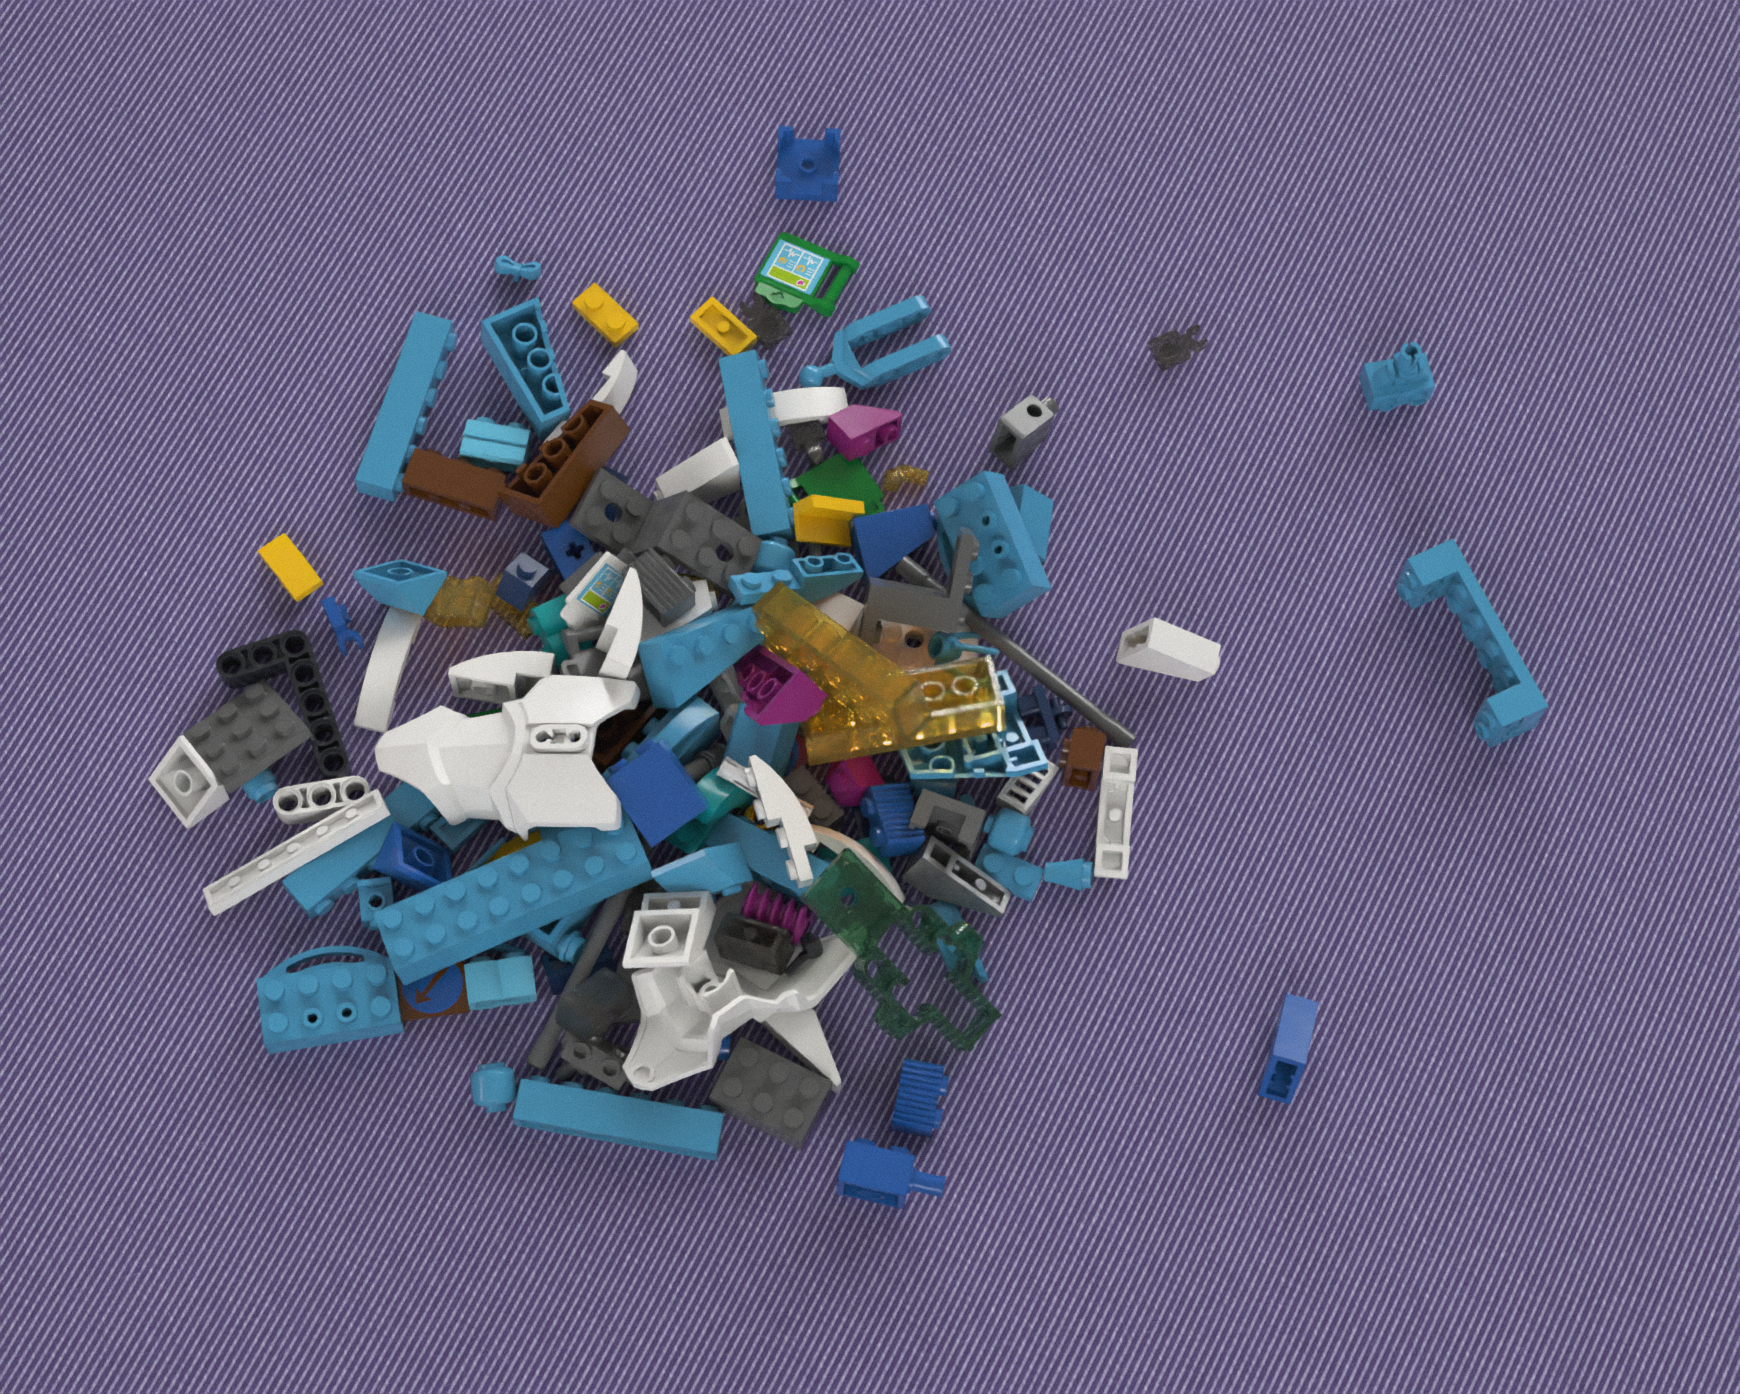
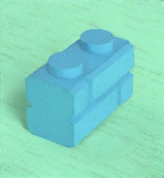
M478 417L476 420L468 419L460 447V458L470 461L473 466L482 468L493 467L500 471L516 473L515 471L524 462L528 465L533 441L531 430L527 429L523 424L511 422L506 426L495 424L494 420L487 417Z

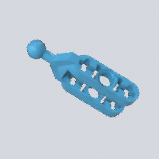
M918 295L854 321L843 330L836 332L831 362L821 367L814 365L805 366L800 371L798 379L804 388L820 387L823 379L836 374V376L862 391L870 387L882 386L946 358L952 349L945 335L939 334L875 360L862 368L860 367L851 349L864 346L916 324L930 315L931 309L925 297Z

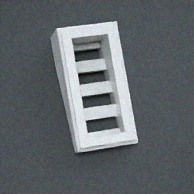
M1047 760L1048 768L1046 770L1048 772L1045 776L1038 771L1029 773L1041 781L1038 785L1023 775L1011 777L998 794L996 804L1002 808L1007 807L1028 815L1059 771V767ZM1020 781L1032 789L1033 792L1030 794L1017 786L1018 782ZM1014 791L1025 798V803L1011 796V792Z

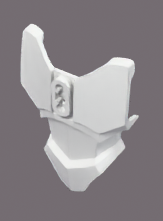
M551 675L539 680L524 698L502 703V712L470 718L440 705L414 720L385 732L375 747L376 762L381 772L394 776L424 793L450 825L460 824L468 818L499 819L507 830L518 833L523 841L528 840L529 829L536 826L595 827L601 831L617 830L621 827V802L600 775L592 761L596 730L600 723L624 709L634 710L639 702L641 691L634 681L601 677ZM580 737L577 742H573L576 738ZM545 738H551V739H547L545 742H542V743H541V741H542L543 739H545Z
M752 880L742 884L743 891L727 897L722 896L715 904L716 911L707 941L692 965L650 967L636 971L631 975L641 1010V1021L632 1048L622 1066L628 1080L634 1088L654 1091L683 1078L712 1069L717 1060L722 1039L751 1018L762 1023L775 1012H802L816 1006L847 971L869 942L866 929L861 925L848 922L840 932L820 938L823 945L822 955L818 958L807 959L788 977L784 970L803 950L802 946L794 945L793 936L787 941L782 940L781 930L772 936L768 933V926L760 931L756 928V920L748 926L744 923L743 916L739 917L743 901L749 889L756 881ZM759 883L758 894L761 895L767 887ZM771 889L770 899L774 900L779 893Z

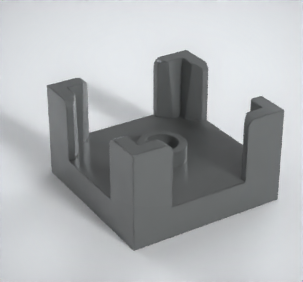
M922 789L908 828L912 830L915 827L923 829L925 841L927 836H933L938 840L958 846L956 853L971 862L979 841L986 810Z

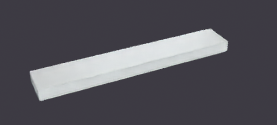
M378 788L205 887L203 893L211 913L214 916L220 914L391 815L384 797Z

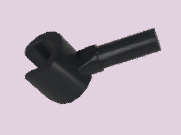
M809 932L800 938L803 950L784 970L788 977L807 959L818 958L822 955L823 945L819 936L814 939L813 933Z

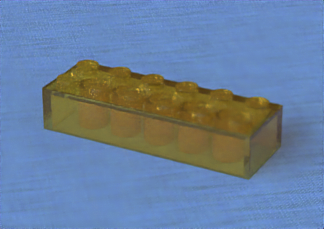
M779 581L752 607L757 620L755 625L765 638L763 644L769 651L776 655L780 653L788 663L803 670L820 689L826 687L841 705L846 706L849 704L864 722L869 723L872 721L887 739L892 741L895 738L906 746L933 719L919 681Z
M991 655L818 686L828 695L823 701L822 708L817 714L809 717L806 721L799 722L809 766L1006 730L1005 704Z

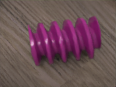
M755 882L743 901L739 917L743 916L744 923L748 926L756 920V928L760 931L768 926V933L772 936L781 930L782 940L787 941L793 936L794 945L800 946V938L810 931L815 911L811 915L807 914V903H804L799 910H796L795 898L793 897L784 905L783 893L781 892L774 900L770 899L771 888L769 887L760 895L758 894L759 883Z

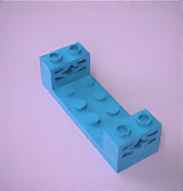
M1454 538L1408 558L1396 585L1400 598L1404 602L1407 601L1413 610L1446 595L1448 608L1453 614H1457L1462 622V632L1468 641H1472L1475 645L1481 666L1484 669L1488 668L1493 677V686L1497 694L1485 700L1474 719V728L1478 737L1482 741L1485 740L1489 748H1492L1535 728L1549 705Z

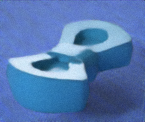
M505 255L497 257L494 262L495 271L498 274H512L514 282H519L520 276L528 280L538 279L542 271L541 265L538 262L517 263Z

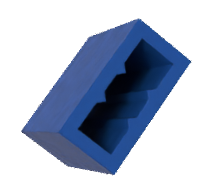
M652 738L635 750L638 754L637 757L628 763L624 758L608 769L611 775L605 779V782L620 800L621 806L651 847L699 815L710 805L663 738L654 743Z

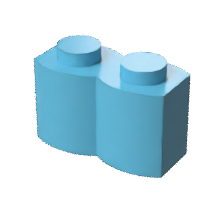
M524 952L507 953L504 955V959L491 960V957L488 956L475 957L470 960L471 963L464 965L470 1010L490 1009L503 1005H519L537 1001L532 956H525Z

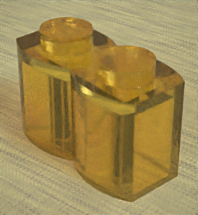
M447 576L422 617L435 626L442 628H459L460 626L474 629L485 627L496 590L488 585L487 580L478 576H470L469 579Z

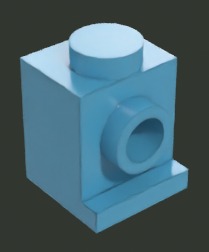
M391 876L357 880L361 922L364 928L369 927L372 931H379L373 913L396 903ZM383 900L381 906L377 908L372 907L370 904L371 901Z

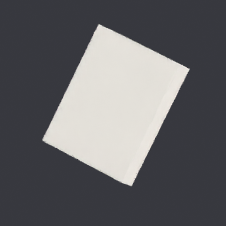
M184 735L177 738L148 779L187 829L193 827L229 800L223 784Z

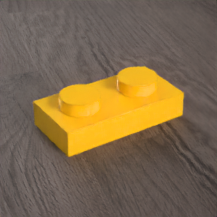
M595 282L572 301V307L615 348L639 329L638 322Z
M713 296L690 316V322L728 356L746 352L757 342V336Z

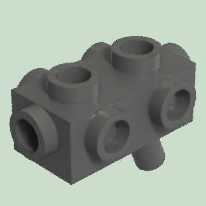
M571 1026L567 1030L561 1041L565 1048L560 1057L568 1062L555 1071L557 1077L562 1082L578 1071L583 1076L592 1075L618 1091L627 1083L631 1084L622 1068L630 1049L620 1044H611L603 1039V1035L599 1031L591 1027L584 1028L580 1026L576 1029Z

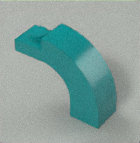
M720 766L710 771L696 784L710 803L708 808L665 839L668 843L688 855L702 850L717 824L728 812L735 808L745 812L755 799L753 795L735 786L728 780L717 776L716 773Z

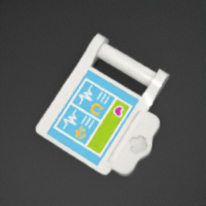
M610 552L604 553L565 599L567 604L561 610L560 616L566 621L569 628L572 627L574 630H580L606 624L623 584L622 569L627 567V564Z

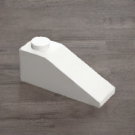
M812 1008L802 1012H775L762 1022V1026L812 1072L832 1081V1090L836 1094L841 1090V1078L816 1012Z

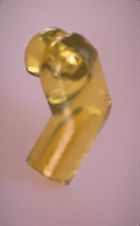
M903 464L886 470L883 474L884 481L882 487L887 491L896 492L899 489V484L905 481L926 486L930 471Z

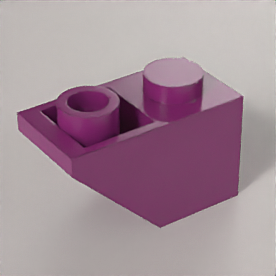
M853 404L828 416L826 439L850 462L900 438L903 415L895 410Z

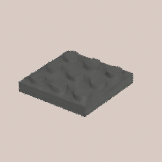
M264 678L249 686L244 692L222 705L214 713L182 734L229 794L313 736L305 723Z

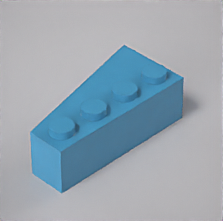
M536 297L482 320L480 335L482 344L538 439L542 440L549 437L562 420H569L570 408L561 376L557 370L556 358L548 338V330L541 313L539 298Z
M763 602L748 605L737 603L639 643L638 652L654 708H678L768 637L771 631Z

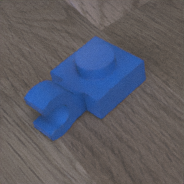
M334 596L321 600L325 614L338 640L337 643L343 656L348 655L345 647L348 641L357 642L360 650L363 649L364 643L361 635L354 630H349L346 626L347 623L351 622L345 605L338 606Z

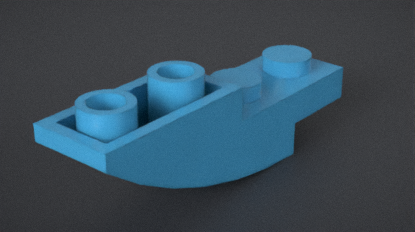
M850 553L807 556L806 558L792 559L789 570L778 569L771 572H748L741 575H731L728 588L740 605L763 602L767 612L771 613L801 607L833 595L862 578L864 571Z

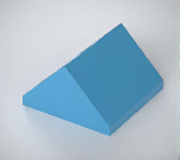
M1025 484L1009 487L1041 562H1045L1054 501Z
M398 559L353 571V578L378 603L424 615L446 580L447 571Z
M739 702L723 761L728 756L740 765L748 768L749 757L756 755L784 779L800 722L760 726L745 714L744 708L746 703Z

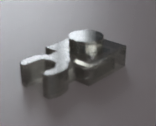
M755 292L753 294V301L757 305L749 308L741 301L739 303L740 312L744 317L752 319L748 322V328L757 336V340L767 351L790 336L792 328L774 305L765 310L762 296Z
M1198 324L1190 326L1186 334L1182 336L1176 328L1148 340L1147 346L1161 372L1190 360L1191 353L1189 350L1199 352L1207 347V338L1200 341L1192 338L1193 335H1197L1200 331Z

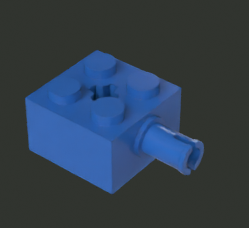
M855 1138V1141L847 1140L838 1176L837 1194L904 1210L907 1193L910 1194L911 1191L942 1198L946 1176L942 1177L916 1171V1167L913 1166L915 1156L910 1155L909 1150L906 1148L889 1146L888 1149L875 1147V1142L869 1139Z

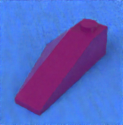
M760 644L746 653L734 666L737 682L743 688V692L740 695L741 699L746 703L744 712L760 726L806 721L809 717L814 716L820 711L823 701L828 696L800 669Z

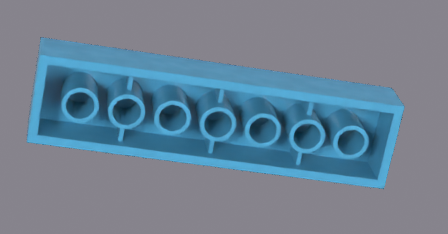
M621 806V827L617 830L601 831L595 827H571L374 912L373 916L394 971L404 986L653 879L651 874L652 867L631 818Z

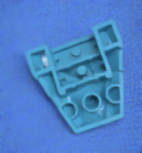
M1006 669L975 677L967 682V689L955 696L950 692L942 696V703L931 710L923 707L890 726L892 736L910 779L1018 777L1048 768V761L1038 739L1031 740L1018 712L1017 692Z

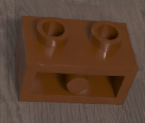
M1082 726L1080 728H1073L1071 738H1064L1059 767L1065 768L1062 786L1094 792L1100 772L1106 733H1101L1095 727Z

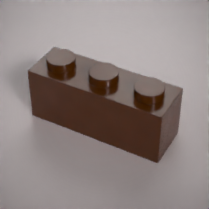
M418 448L414 449L402 479L406 495L496 522L504 502L495 490L502 483L508 485L507 476L496 468L486 467L483 469L473 466L466 459H450L444 457L440 452L429 448L425 449V451Z

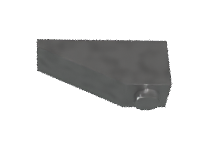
M933 836L920 847L916 854L910 857L901 877L930 898L999 918L1004 914L1012 894L1011 891Z

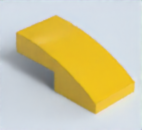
M285 533L257 550L261 559L273 571L281 585L296 602H299L324 585L320 577Z

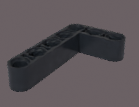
M289 630L225 651L217 658L216 669L223 684L231 689H239L255 684L262 678L267 680L288 673L304 723L313 735L310 737V741L323 778L329 780L351 776L352 767L313 649L304 632ZM294 645L304 646V649L299 653L293 654L289 652L290 648ZM263 655L273 656L270 662L266 664L257 663L258 659ZM230 666H241L237 673L226 674V670ZM304 674L314 675L313 679L307 683L298 681ZM314 703L324 704L323 708L318 712L308 711V708ZM322 733H333V737L329 741H318V737ZM339 761L343 763L342 768L338 771L331 772L327 770L328 766L333 762Z

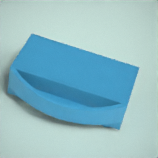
M983 470L933 502L938 512V550L948 579L958 528L972 529L975 538H978V542H980L977 560H970L969 570L973 574L970 594L964 593L963 600L978 611L982 617L1002 619L1052 589L1003 474Z
M694 694L678 708H664L668 713L661 721L656 717L652 718L643 729V734L647 737L640 745L631 742L622 752L621 758H624L628 763L638 756L635 750L651 738L654 743L663 738L682 766L692 762L694 755L698 752L706 751L719 737V713ZM608 769L602 774L604 780L611 775ZM632 821L635 830H637V829H638L637 826H636V825L634 824V822Z
M353 946L320 947L299 953L274 967L262 978H256L263 1042L269 1054L405 1032L404 1022H402L397 974L394 971L390 958L377 952ZM340 955L364 958L363 962L323 963L308 967L299 972L287 973L300 964L322 957Z

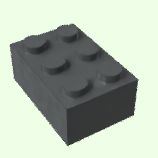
M741 1036L709 1099L711 1106L801 1151L832 1092L833 1082Z

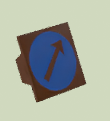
M464 960L405 986L397 975L402 1022L470 1012Z

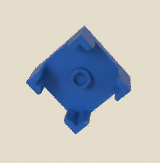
M778 126L775 199L838 202L841 129L826 128L825 140L794 139V127Z

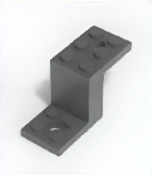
M602 468L595 471L568 523L569 526L616 556L625 547L637 558L643 555L644 552H648L650 548H653L659 555L664 553L671 559L674 566L680 565L700 579H706L708 584L731 599L735 598V596L728 588L730 576L741 575L751 571L756 561L760 544L763 541L687 490L653 502ZM607 505H612L617 510L618 515L615 522L609 521L605 516ZM719 544L725 546L728 550L726 562L719 560L716 555V549Z
M958 528L946 591L869 577L851 670L852 682L865 684L867 676L873 677L876 653L871 651L873 643L879 644L882 633V621L880 620L955 634L958 626H964L967 607L962 602L964 593L970 594L973 582V574L969 570L970 560H977L980 544L978 538H975L972 529Z

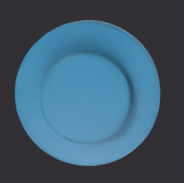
M575 930L561 938L557 947V951L560 952L559 960L564 963L568 961L573 964L577 963L587 943V940L582 938V933Z

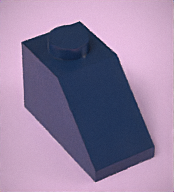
M521 552L504 570L495 595L523 612L556 576L557 571L532 555Z

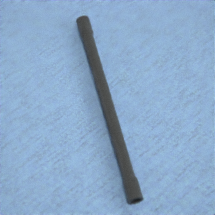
M907 555L895 568V571L912 585L947 590L932 578L929 572ZM965 603V607H967L965 624L1090 721L1102 733H1106V737L1117 746L1123 748L1131 746L1137 735L1115 718L1108 716Z
M641 833L639 839L648 858L653 847L650 846ZM633 887L609 897L543 1032L538 1036L526 1060L527 1064L541 1071L545 1070L557 1046V1040Z

